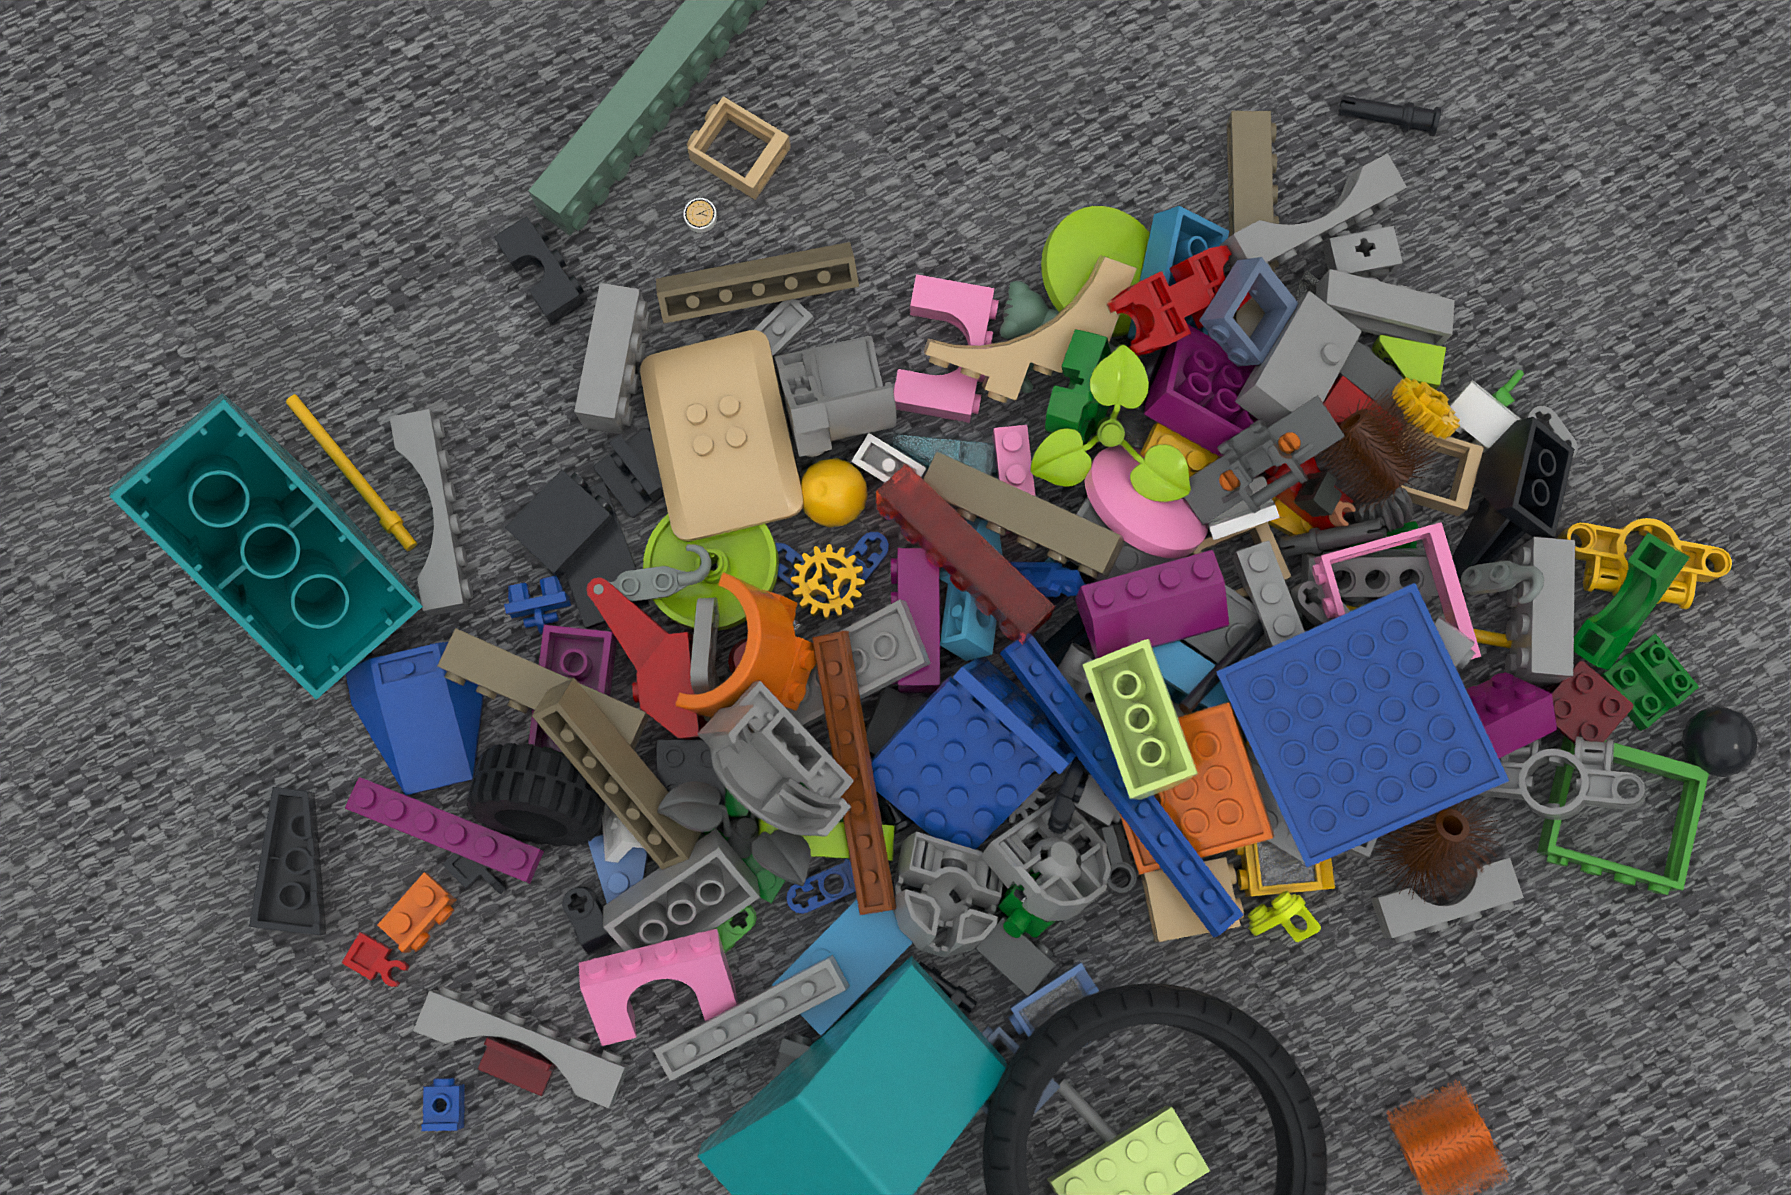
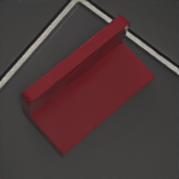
M493 1036L486 1037L484 1045L487 1048L478 1066V1070L543 1096L556 1065L546 1057L504 1039Z

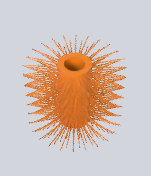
M1456 1090L1454 1097L1451 1092L1450 1095L1448 1094L1449 1101L1447 1098L1445 1100L1441 1094L1443 1098L1441 1104L1436 1097V1100L1434 1099L1435 1107L1433 1103L1430 1107H1425L1422 1102L1420 1110L1416 1111L1413 1118L1412 1116L1411 1118L1410 1116L1409 1118L1408 1116L1404 1117V1123L1402 1121L1399 1124L1396 1119L1398 1126L1393 1132L1398 1138L1397 1142L1401 1143L1400 1150L1411 1173L1415 1176L1417 1184L1419 1180L1421 1189L1423 1187L1426 1195H1437L1439 1191L1441 1195L1445 1192L1447 1195H1450L1452 1190L1456 1194L1459 1193L1461 1195L1458 1189L1460 1185L1462 1186L1463 1184V1189L1466 1185L1474 1188L1473 1184L1477 1185V1183L1480 1186L1479 1181L1481 1177L1484 1182L1485 1179L1488 1182L1484 1174L1485 1171L1488 1176L1491 1172L1494 1175L1492 1171L1494 1168L1499 1176V1168L1503 1166L1502 1163H1499V1154L1493 1147L1494 1140L1489 1132L1492 1130H1488L1484 1123V1117L1482 1119L1479 1115L1478 1107L1476 1112L1473 1101L1471 1105L1469 1097L1468 1099L1467 1097L1465 1098L1463 1093L1459 1095Z

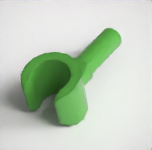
M1517 370L1507 384L1492 396L1504 406H1509L1515 401L1509 392L1513 390L1524 376V372Z

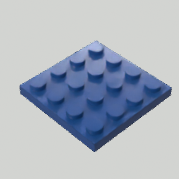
M986 657L977 658L962 666L953 676L959 682L956 685L957 689L968 699L972 700L975 697L985 706L983 708L985 715L996 724L1003 722L1011 730L1009 733L1010 737L1022 748H1026L1028 745L1037 753V762L1047 771L1052 773L1055 770L1058 774H1061L1076 757V754L1039 705Z
M949 676L871 758L876 791L932 837L976 850L1050 776L1051 772L1044 769L1037 762L1036 757L1038 754L1028 745L1026 748H1022L1010 737L1009 733L1011 730L1003 722L996 724L983 712L985 706L975 697L970 700L964 696L956 687L958 682Z

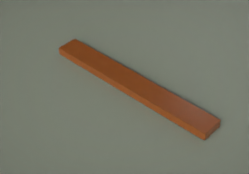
M839 631L812 637L832 757L854 780L840 798H843L851 806L843 816L859 914L864 915L894 910L897 908L849 632Z

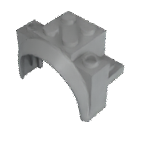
M761 681L753 682L732 707L720 708L697 734L710 747L714 770L728 791L750 812L777 829L795 835L827 836L851 808L840 797L854 780ZM797 782H803L809 790Z

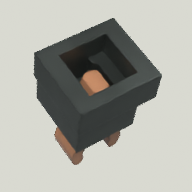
M1329 472L1308 474V480L1302 484L1293 502L1312 517L1329 516L1334 526H1348V522L1342 517V511L1348 513L1355 512L1356 509L1353 504L1340 501L1342 493L1334 487L1337 479Z

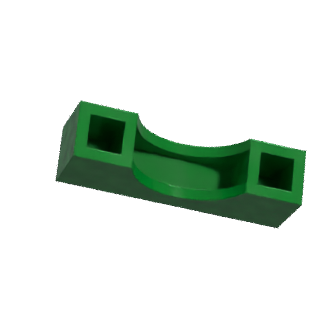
M1647 533L1628 560L1627 576L1618 593L1602 611L1593 617L1587 618L1574 636V652L1594 666L1610 670L1690 556L1663 539Z

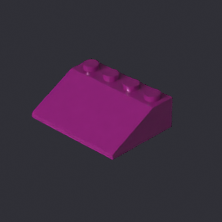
M1187 324L1191 334L1169 345L1150 387L1144 415L1220 457L1222 454L1218 450V445L1231 439L1258 420L1235 402L1256 365L1237 366L1229 360L1227 353L1217 341Z

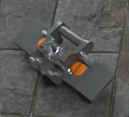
M1317 395L1275 423L1267 426L1262 419H1259L1231 439L1218 445V450L1222 455L1189 477L1191 491L1184 498L1203 525L1243 500L1249 509L1256 513L1261 510L1260 506L1278 494L1298 482L1301 484L1306 482L1308 478L1300 464L1339 441L1345 435ZM1286 463L1291 471L1253 494L1249 486L1253 482V478L1273 465L1277 467Z

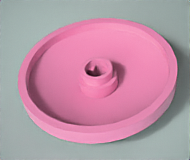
M1123 446L1108 447L1099 452L1092 460L1091 468L1085 478V489L1091 505L1102 521L1113 532L1121 535L1124 541L1145 553L1171 559L1182 558L1193 553L1206 538L1209 526L1207 523L1204 525L1201 523L1186 499L1183 497L1175 501L1159 502L1143 497L1134 489L1130 481L1131 471L1140 463ZM1134 448V450L1140 455L1141 449Z

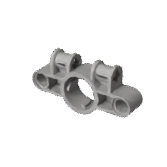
M1576 737L1575 753L1573 755L1561 749L1541 751L1540 738L1501 757L1500 762L1509 781L1478 795L1525 800L1529 808L1537 815L1550 820H1564L1575 816L1585 806L1625 810L1636 809L1645 802L1646 790L1642 779L1636 774L1613 771L1614 740L1608 739L1607 742L1584 741L1583 737ZM1546 763L1564 767V763L1569 764L1581 776V778H1576V794L1578 796L1571 803L1563 807L1555 803L1546 804V806L1537 803L1530 796L1529 789L1534 787V776L1531 775L1538 767ZM1628 783L1636 785L1639 788L1638 795L1633 799L1622 798L1618 794L1622 785Z

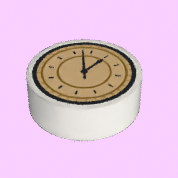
M696 198L685 206L684 219L688 228L697 233H704L715 226L717 213L712 202L704 198Z

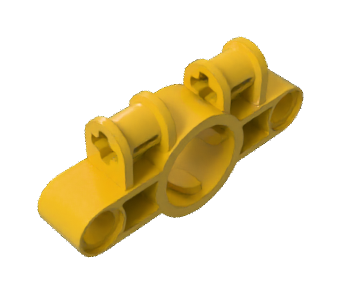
M1652 518L1635 520L1620 529L1589 523H1576L1563 530L1557 538L1571 540L1572 533L1580 537L1582 545L1581 548L1575 546V559L1586 561L1583 579L1584 590L1592 592L1594 589L1612 592L1613 596L1620 590L1628 572V562L1624 555L1627 552V546L1624 543L1626 536L1631 531H1639V534L1642 536L1650 533L1663 539L1690 556V558L1657 604L1661 603V601L1678 604L1681 609L1690 608L1695 595L1696 581L1710 582L1726 575L1732 566V559L1724 549L1681 541L1670 526ZM1706 558L1713 562L1714 572H1711L1706 567Z

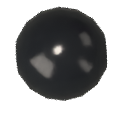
M1713 706L1699 711L1689 719L1683 730L1682 748L1686 759L1692 765L1699 766L1710 775L1727 777L1738 774L1750 765L1757 751L1758 737L1753 724L1743 713L1725 707Z

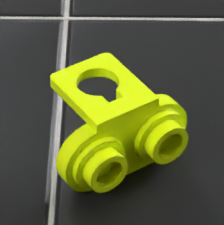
M1288 891L1278 895L1271 902L1272 907L1267 908L1263 903L1247 915L1251 920L1248 929L1254 936L1282 924L1293 940L1300 942L1318 933L1321 930V926L1305 907L1306 902L1300 895H1291ZM1294 915L1301 916L1307 923V929L1301 930L1296 928L1291 923L1290 918Z

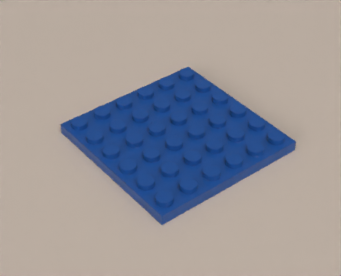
M1415 583L1216 671L1307 868L1509 781Z

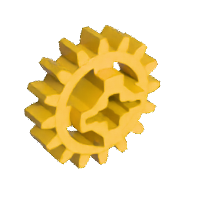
M1406 377L1392 391L1393 394L1391 396L1397 393L1393 397V399L1398 398L1395 404L1400 402L1397 406L1401 407L1404 405L1401 410L1406 409L1403 414L1405 415L1410 412L1404 417V420L1411 417L1407 423L1411 421L1413 422L1410 425L1418 423L1416 427L1424 430L1425 434L1432 432L1435 437L1439 438L1441 436L1443 439H1446L1460 426L1458 423L1460 419L1454 415L1456 412L1448 405L1447 401L1449 399L1446 395L1430 387L1426 382L1419 384L1415 379L1411 381Z
M828 544L826 552L822 553L815 546L814 556L812 557L803 553L802 558L805 564H795L794 570L799 573V576L791 577V583L799 585V588L792 591L794 597L803 596L799 604L800 607L803 609L809 605L812 606L811 616H815L819 610L823 611L825 619H829L831 611H835L839 618L842 617L843 607L852 611L854 605L851 600L853 598L861 600L862 594L856 589L865 586V580L857 578V576L863 573L862 566L853 567L856 562V556L852 555L846 559L845 548L841 547L837 553H834L831 544ZM827 561L838 562L844 567L837 569L829 565ZM815 565L817 570L813 578L805 582L809 570ZM822 569H825L830 579H836L833 581L832 587L834 595L831 594L830 589H827L825 584H822L824 576ZM851 581L849 591L841 599L839 593L842 587ZM820 595L827 598L829 603L818 602L811 596Z

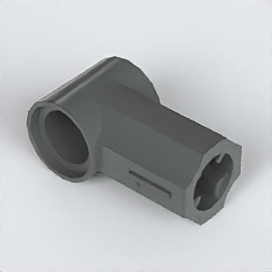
M1119 824L1095 830L1107 844V855L1111 871L1106 890L1113 895L1127 893L1135 886L1137 880L1136 872L1131 865L1122 827ZM1113 870H1122L1126 873L1128 877L1126 887L1118 888L1112 884L1110 876Z

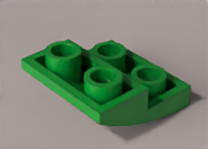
M1656 633L1615 662L1610 670H1605L1600 674L1601 677L1633 703L1634 707L1627 715L1640 731L1647 729L1669 709L1678 706L1699 688L1697 683Z

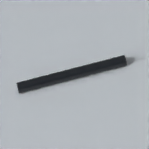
M1260 618L1179 704V708L1183 713L1190 714L1220 682L1216 671L1237 663L1263 636L1265 632Z

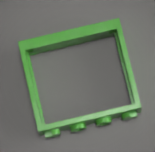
M1564 736L1561 750L1574 755L1575 744ZM1614 743V763L1684 782L1664 875L1661 876L1556 846L1562 820L1545 818L1537 853L1546 855V861L1555 865L1567 867L1568 862L1581 865L1580 871L1587 874L1601 876L1602 871L1615 875L1614 881L1622 884L1635 886L1636 881L1648 884L1647 890L1657 894L1668 895L1669 891L1683 890L1709 773L1699 766ZM1564 763V767L1557 766L1548 804L1555 803L1559 804L1560 807L1565 806L1574 769L1569 764Z

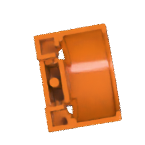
M723 573L718 585L734 594L746 615L748 636L744 655L734 673L722 685L702 694L690 695L679 693L676 706L712 718L720 708L732 707L753 682L761 681L784 707L797 711L800 702L805 697L806 684L811 670L816 665L813 643L795 636L793 622L798 603Z

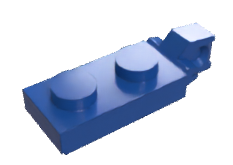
M1005 562L990 588L994 595L1057 597L1061 593L1066 596L1078 595L1080 587L1086 584L1083 582L1078 570L1064 568L1058 562Z

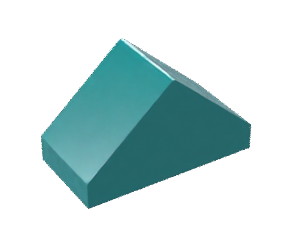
M911 956L813 1043L805 1053L794 1060L701 1144L697 1157L732 1195H913L995 1090L1007 1067V1062Z

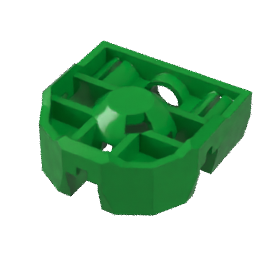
M1075 329L1061 366L1064 376L1070 378L1069 387L1064 388L1054 385L1046 413V432L1051 434L1059 429H1075L1080 433L1083 445L1087 444L1091 435L1096 433L1097 424L1101 419L1105 418L1109 406L1100 404L1094 398L1090 389V378L1099 362L1111 354L1107 337Z

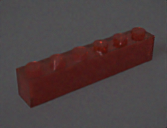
M907 464L876 491V508L879 513L888 521L893 519L901 527V533L910 543L915 544L917 542L926 551V558L935 567L940 568L942 566L951 575L949 578L957 589L961 592L966 590L976 599L974 603L977 608L986 616L992 615L1000 623L1001 631L1009 639H1017L1023 645L1052 617L1055 606Z

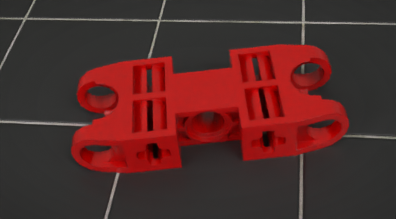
M1228 245L1209 248L1170 267L1169 269L1176 281L1174 285H1168L1161 271L1120 291L1107 302L1106 305L1110 313L1116 311L1117 314H1127L1135 323L1136 335L1130 342L1131 346L1128 348L1137 356L1145 355L1191 334L1184 319L1189 315H1192L1198 329L1204 327L1199 320L1226 279L1224 265L1229 260L1228 256L1232 255ZM1249 292L1246 294L1245 298L1243 299L1237 310H1239L1244 304H1246L1252 298Z

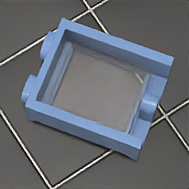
M1079 961L1033 991L1029 996H1025L1011 1005L1010 1009L1014 1014L1008 1018L1019 1035L1026 1032L1029 1037L1042 1023L1059 1010L1085 996L1099 992V990L1088 975L1083 964Z

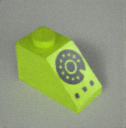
M1380 335L1373 343L1372 351L1384 363L1393 366L1404 379L1406 377L1411 381L1415 379L1419 384L1426 382L1435 390L1440 386L1446 347Z

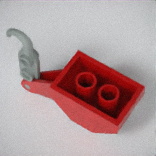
M688 544L686 550L697 553L701 559V565L695 571L685 572L667 566L625 571L614 582H609L599 577L592 579L587 585V594L638 671L636 673L637 682L632 683L635 703H640V708L677 738L695 740L701 739L697 734L707 724V721H705L701 714L676 706L679 693L695 695L690 679L694 635L689 632L669 634L633 603L635 601L670 597L689 585L702 582L708 576L711 569L709 553L699 545Z

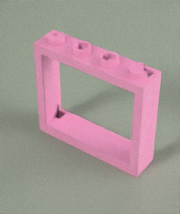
M1442 522L1314 558L1316 565L1312 566L1313 576L1316 584L1322 585L1325 598L1322 599V607L1325 616L1333 620L1344 615L1345 610L1331 564L1422 539L1445 619L1474 641L1471 650L1475 654L1471 659L1481 657Z

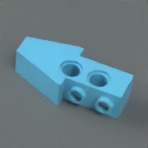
M976 518L974 522L968 520L955 525L939 574V579L948 584L940 646L965 661L993 654L999 601L1009 598V596L994 595L990 588L1004 561L1000 534L987 529L986 525L988 522L981 518Z

